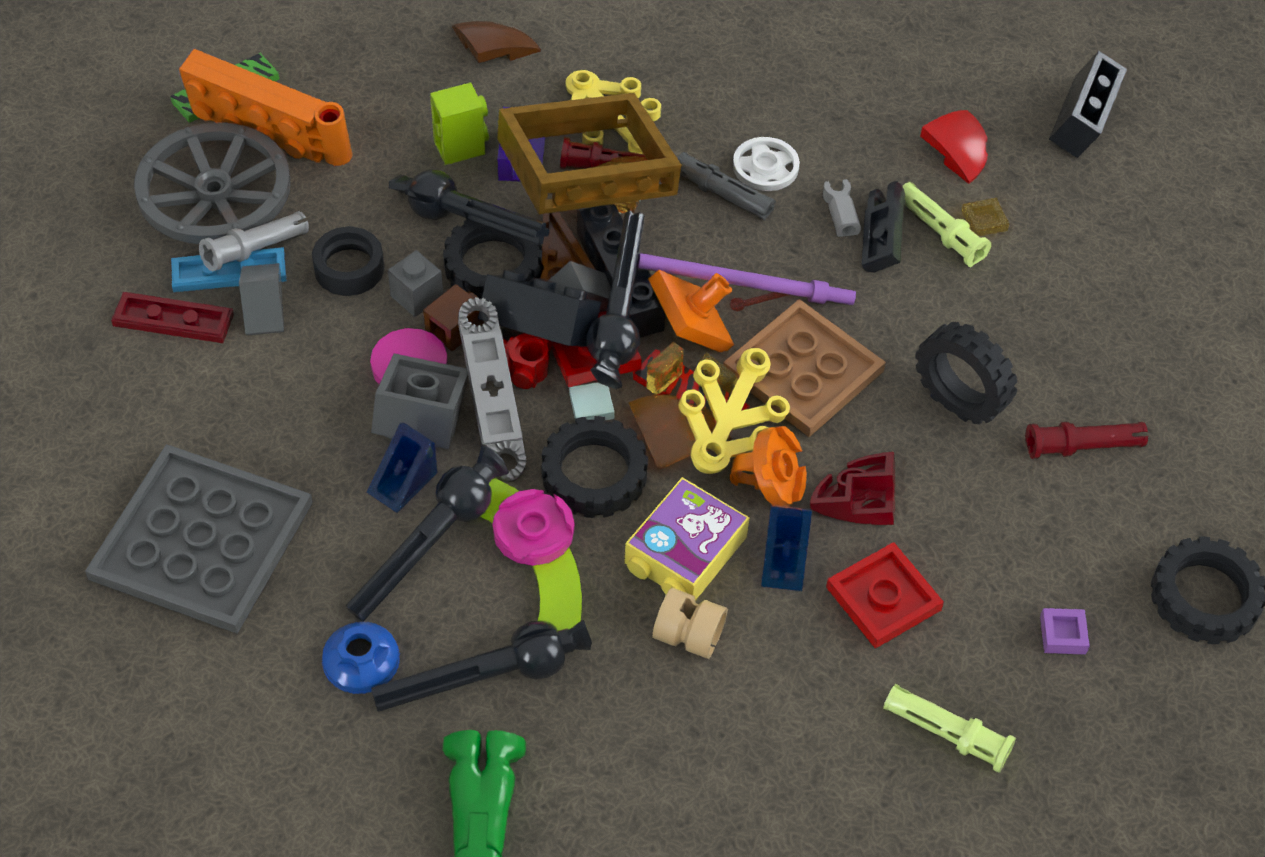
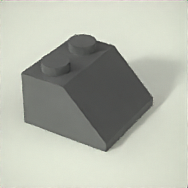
M394 353L375 393L371 433L383 435L393 440L402 439L417 442L431 448L441 447L449 449L455 434L468 381L467 368Z

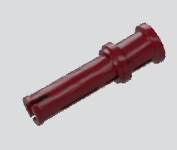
M564 137L560 169H566L567 166L587 169L646 161L647 158L644 154L603 148L600 142H594L590 145L571 142L570 138Z
M1068 421L1061 422L1059 426L1039 427L1038 424L1033 423L1027 425L1025 441L1031 459H1038L1041 454L1061 453L1063 457H1070L1077 450L1145 447L1148 443V436L1133 437L1132 433L1148 432L1145 422L1075 427L1074 424Z

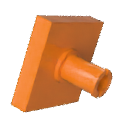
M659 269L648 279L676 336L720 353L728 351L735 345L715 308L719 301L732 292V288L729 287L730 284L723 276L715 273L702 287Z

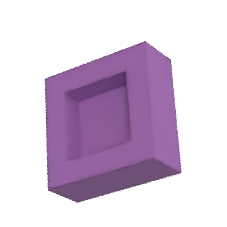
M1043 608L1040 621L1044 653L1086 654L1090 645L1085 610Z

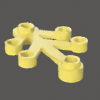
M579 70L571 73L566 78V90L572 95L571 100L603 96L602 94L618 95L635 93L639 98L641 95V82L633 77L625 78L621 83L599 80L598 76L593 72ZM654 98L644 99L641 104L653 121L658 120L661 116V103ZM618 115V119H625L622 115ZM627 127L614 128L628 143V152L643 154ZM603 130L583 132L582 143L592 145L594 142H600L603 145Z
M751 348L743 352L736 365L737 373L740 377L727 403L717 382L720 373L718 365L712 360H702L698 363L693 377L701 385L717 424L712 434L701 413L705 399L699 391H685L679 400L678 407L680 412L687 417L696 439L691 448V458L694 466L700 472L705 474L721 472L729 464L730 458L743 453L753 452L757 434L764 428L769 427L759 426L755 428L750 437L726 441L731 430L767 421L779 423L790 410L789 403L781 396H772L763 406L741 411L753 384L762 381L770 369V359L764 350ZM751 359L757 361L760 365L754 364ZM701 370H708L712 377L703 375ZM686 400H693L697 407L689 406ZM771 406H778L782 413H776L772 410ZM706 449L714 451L717 454V456L714 457L709 455Z

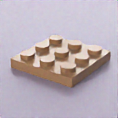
M798 299L723 362V372L737 382L740 376L737 373L736 365L743 352L751 348L764 350L770 359V369L762 381L753 384L750 393L765 404L772 396L785 398L789 403L790 410L784 419L810 437L882 374L886 362ZM751 359L754 364L760 365L757 361ZM771 406L776 413H782L778 406Z

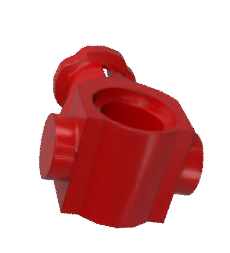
M527 333L512 336L509 340L503 339L512 383L522 389L535 388L537 383H540L548 376L549 351L552 347L551 341Z

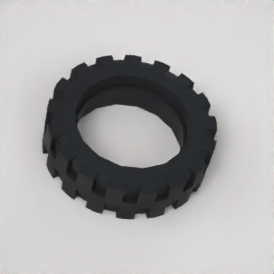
M470 219L464 220V225L461 227L458 225L454 227L451 231L452 236H447L445 240L443 258L447 280L450 279L451 286L456 284L467 293L475 294L479 299H482L487 275L476 273L463 263V256L466 252L479 243L499 241L515 246L522 253L524 260L519 267L512 271L526 274L525 281L533 283L534 278H540L542 250L540 244Z
M951 322L948 325L946 323L941 325L919 345L920 349L916 351L915 359L918 360L916 364L917 373H920L922 376L920 381L924 388L930 390V396L933 400L939 401L947 410L955 413L964 422L971 420L973 424H981L983 421L989 423L1013 401L1017 394V388L1014 387L1017 383V376L1011 371L1013 365L1009 358L1003 356L1002 348L997 343L993 344L986 333L983 331L978 333L969 324L960 326L959 322ZM947 353L961 358L974 369L983 383L985 393H980L970 388L958 378L949 364Z
M594 416V420H586V417H580L575 419L573 424L567 422L559 427L557 434L552 433L549 436L547 447L544 446L542 450L541 473L544 488L552 497L555 494L562 498L574 515L580 513L584 514V517L595 518V515L609 517L618 510L622 512L630 507L633 500H638L642 494V488L646 485L648 456L645 455V445L642 440H637V433L633 429L624 428L623 423L613 419L610 422L605 421V417ZM600 445L617 451L625 459L628 469L622 480L614 485L600 489L583 488L571 482L562 472V461L567 454L579 447Z
M1202 536L1194 541L1191 538L1181 540L1177 547L1172 545L1168 548L1164 557L1162 556L1151 580V587H1153L1151 597L1153 604L1158 606L1157 612L1163 620L1166 619L1174 631L1188 635V639L1199 642V640H1204L1208 644H1219L1220 641L1225 640L1227 643L1236 641L1240 635L1245 636L1250 632L1264 610L1265 576H1260L1259 565L1255 560L1250 561L1243 549L1239 547L1234 549L1228 546L1230 542L1218 539L1216 542L1210 541V537ZM1197 565L1212 567L1221 571L1237 585L1241 594V607L1233 613L1224 615L1204 613L1192 607L1179 593L1175 583L1177 573L1186 567Z

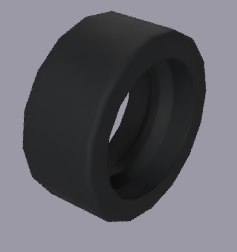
M352 226L335 228L324 233L316 241L312 250L315 278L322 288L333 294L351 296L373 289L381 280L385 270L380 241L374 234L363 228ZM342 250H359L370 256V261L364 267L351 272L335 271L326 264L333 254Z

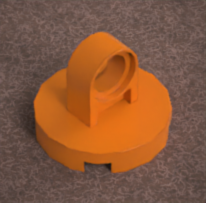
M786 426L769 427L760 431L754 442L753 452L737 455L733 459L730 473L731 483L735 486H738V483L755 486V489L760 490L765 499L776 507L788 506L792 502L800 501L806 489L807 472L806 466H798L796 453L802 452V449L794 433ZM742 471H749L755 474H747Z

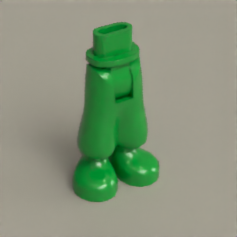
M462 730L451 733L444 737L442 750L447 758L456 762L449 775V790L453 813L454 856L502 857L508 811L515 785V774L509 765L524 757L526 741L523 737L506 731L493 730L487 732V761L485 769L481 772L479 769V757L482 752L481 734L475 730Z

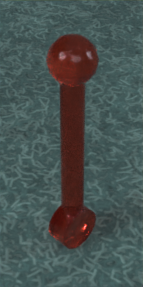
M771 292L746 300L733 298L730 302V307L734 311H742L746 306L784 297L789 294Z

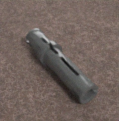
M685 152L678 156L677 159L681 163L680 176L697 184L700 190L704 192L708 190L764 221L773 211L774 204L776 203L775 199L763 195L738 180L725 175L714 164L707 165Z

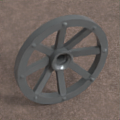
M218 122L190 126L160 140L142 158L134 179L137 203L148 223L170 238L193 244H199L205 238L214 240L226 236L228 230L237 228L246 231L271 222L284 207L291 185L287 159L281 148L271 138L247 126ZM215 140L232 141L220 169L210 168L200 142ZM245 145L255 148L267 157L266 160L230 178ZM189 146L200 174L195 178L163 162L175 152ZM275 169L276 182L272 192L237 190ZM154 173L192 190L149 195L150 183ZM239 202L262 205L251 214L238 220L229 203ZM197 203L180 222L168 217L158 209L160 207ZM211 208H217L226 223L215 226H196Z

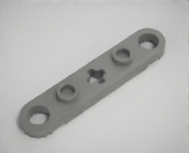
M475 297V299H468L467 302L462 304L458 315V326L481 445H487L498 455L507 453L516 459L517 466L515 469H511L508 474L496 478L502 482H509L519 478L525 470L526 455L496 308L490 301ZM472 311H481L487 315L489 321L486 322V325L483 324L476 327L475 324L471 325L472 323L468 322L467 315ZM488 381H493L495 387H501L497 392V396L490 397L489 391H482Z

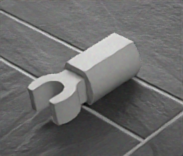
M847 179L843 180L841 191L833 190L830 187L829 181L824 183L823 199L829 204L830 214L838 237L858 235L861 230L856 209L850 197L851 185Z

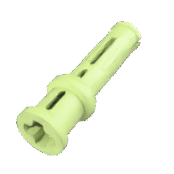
M908 182L902 186L906 196L905 206L941 236L942 244L947 249L953 248L963 256L966 265L971 267L987 256L991 249V242L986 237L980 238L970 230L968 222L963 219L955 220L913 183Z
M897 684L892 687L883 707L885 710H889L956 744V749L959 750L960 754L966 756L970 753L992 764L993 770L998 773L1002 770L1016 741V737L1012 735L1004 737L982 726V721L977 718H971L967 721L901 688Z

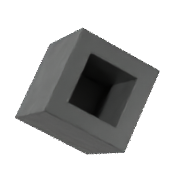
M417 250L388 269L390 296L414 317L421 314L427 306L443 294L441 270Z

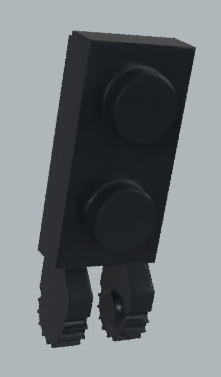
M898 181L889 183L886 200L884 193L879 189L869 192L864 217L861 264L866 272L875 273L901 263L903 206H905L906 196L902 185Z

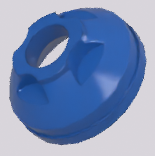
M370 622L350 623L336 630L326 641L322 655V666L327 679L336 688L353 694L372 692V687L388 683L397 672L400 662L398 645L392 634L384 627ZM355 639H366L372 644L370 651L363 656H353L347 652L346 648Z

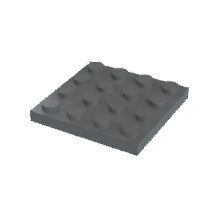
M166 444L85 570L86 576L92 582L238 634L313 503L310 493Z

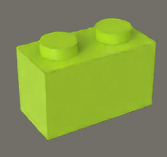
M472 83L430 93L433 138L444 164L447 165L485 155V142L489 141V133L484 122V117L488 116V108L483 95H477Z

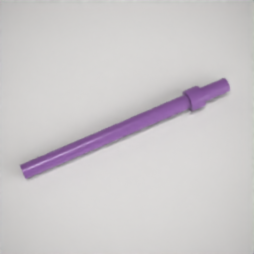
M639 253L637 268L652 271L659 269L669 274L710 280L717 273L732 285L806 297L809 302L825 304L826 301L853 305L856 298V292L853 290L830 287L828 282L812 280L810 283L643 253Z

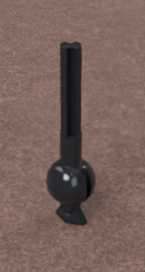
M428 169L417 174L414 178L400 174L389 181L388 188L401 193L405 192L408 195V202L412 210L422 218L438 220L453 213L540 245L543 244L544 237L549 236L550 229L546 228L545 222L458 192L454 180L443 171Z
M627 211L624 214L606 315L600 316L593 321L586 335L588 351L597 361L590 371L599 384L614 389L622 388L618 370L620 365L626 364L633 359L640 346L639 330L629 318L645 218L641 212L634 214L632 211Z
M482 444L477 463L472 468L460 465L452 467L445 472L436 485L435 494L438 504L345 605L346 609L364 622L456 520L470 522L483 515L492 500V489L489 482L494 478L509 473L504 460L487 445Z
M543 620L530 621L520 626L513 633L511 645L371 688L377 711L379 712L518 669L526 678L544 679L556 674L564 666L565 654L573 652L575 649L591 650L592 641L584 620H581L571 629L567 628L557 631L556 626L551 622Z

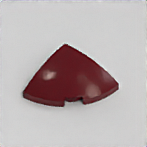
M894 452L872 454L848 462L847 469L838 474L837 484L829 487L833 482L832 474H828L817 485L811 496V510L822 515L861 524L894 525ZM867 465H874L866 470L858 468ZM868 500H874V501H872V502H870V503H868V504H866V505L863 506V504H864L866 501H868Z

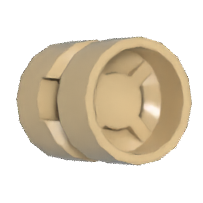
M671 587L658 612L652 638L675 647L682 642L685 644L686 651L709 659L715 649L711 644L716 646L721 636L728 609L707 600L697 604L693 595Z

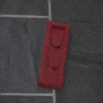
M123 292L111 322L114 327L224 343L234 311L233 308Z

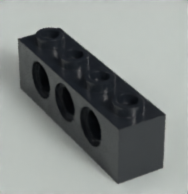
M615 204L577 209V235L590 262L597 271L605 273L612 288L623 219ZM636 266L629 318L637 326L641 338L664 331L665 312L648 280L651 277L649 270L640 269Z

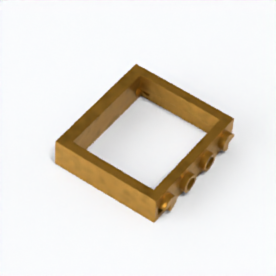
M635 93L499 109L497 140L538 214L674 196L678 193L681 163ZM618 115H627L626 119H618ZM627 127L647 160L547 174L528 139ZM548 193H553L552 199L545 200L548 197Z

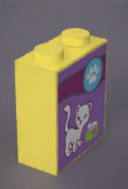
M682 477L626 542L625 564H627L629 571L636 577L643 580L648 577L661 585V589L665 594L672 587L693 595L696 601L747 538L750 518Z

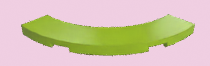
M496 478L489 482L492 489L491 503L486 512L480 516L491 523L503 500L519 492L517 489ZM568 548L562 556L552 562L532 566L536 575L540 596L538 621L551 622L556 626L557 631L567 628L571 629L581 621L582 614L580 577L570 548Z

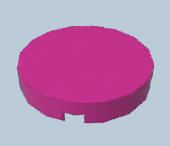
M412 328L392 331L381 338L372 349L370 360L373 376L379 384L394 353L443 364L448 363L444 344L434 334L422 329Z
M537 489L516 492L503 500L499 505V510L494 515L492 528L495 544L504 556L516 563L532 566L550 563L562 556L572 544L574 535L572 511L565 501L555 494L552 497L544 494L543 490Z

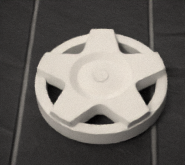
M757 137L747 140L737 148L733 158V170L737 178L743 184L760 191L783 189L796 179L799 172L800 162L796 151L786 142L776 138ZM769 147L776 148L781 151L774 152L770 150ZM752 149L751 156L741 157L746 151ZM793 163V169L789 172L785 167Z

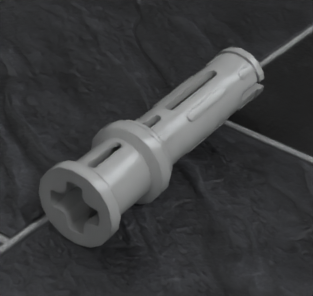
M298 211L292 215L246 231L235 228L228 230L226 236L214 240L211 238L202 239L199 243L201 259L210 271H217L221 269L222 264L227 262L247 260L253 251L301 234H307L309 231L308 221L298 224L299 220L306 218L302 212Z

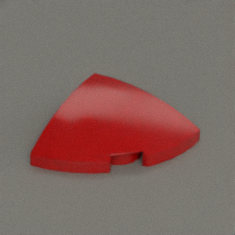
M959 110L945 114L922 127L920 137L945 156L944 165L968 184L976 179L987 161L986 142L988 139L982 125L968 110Z

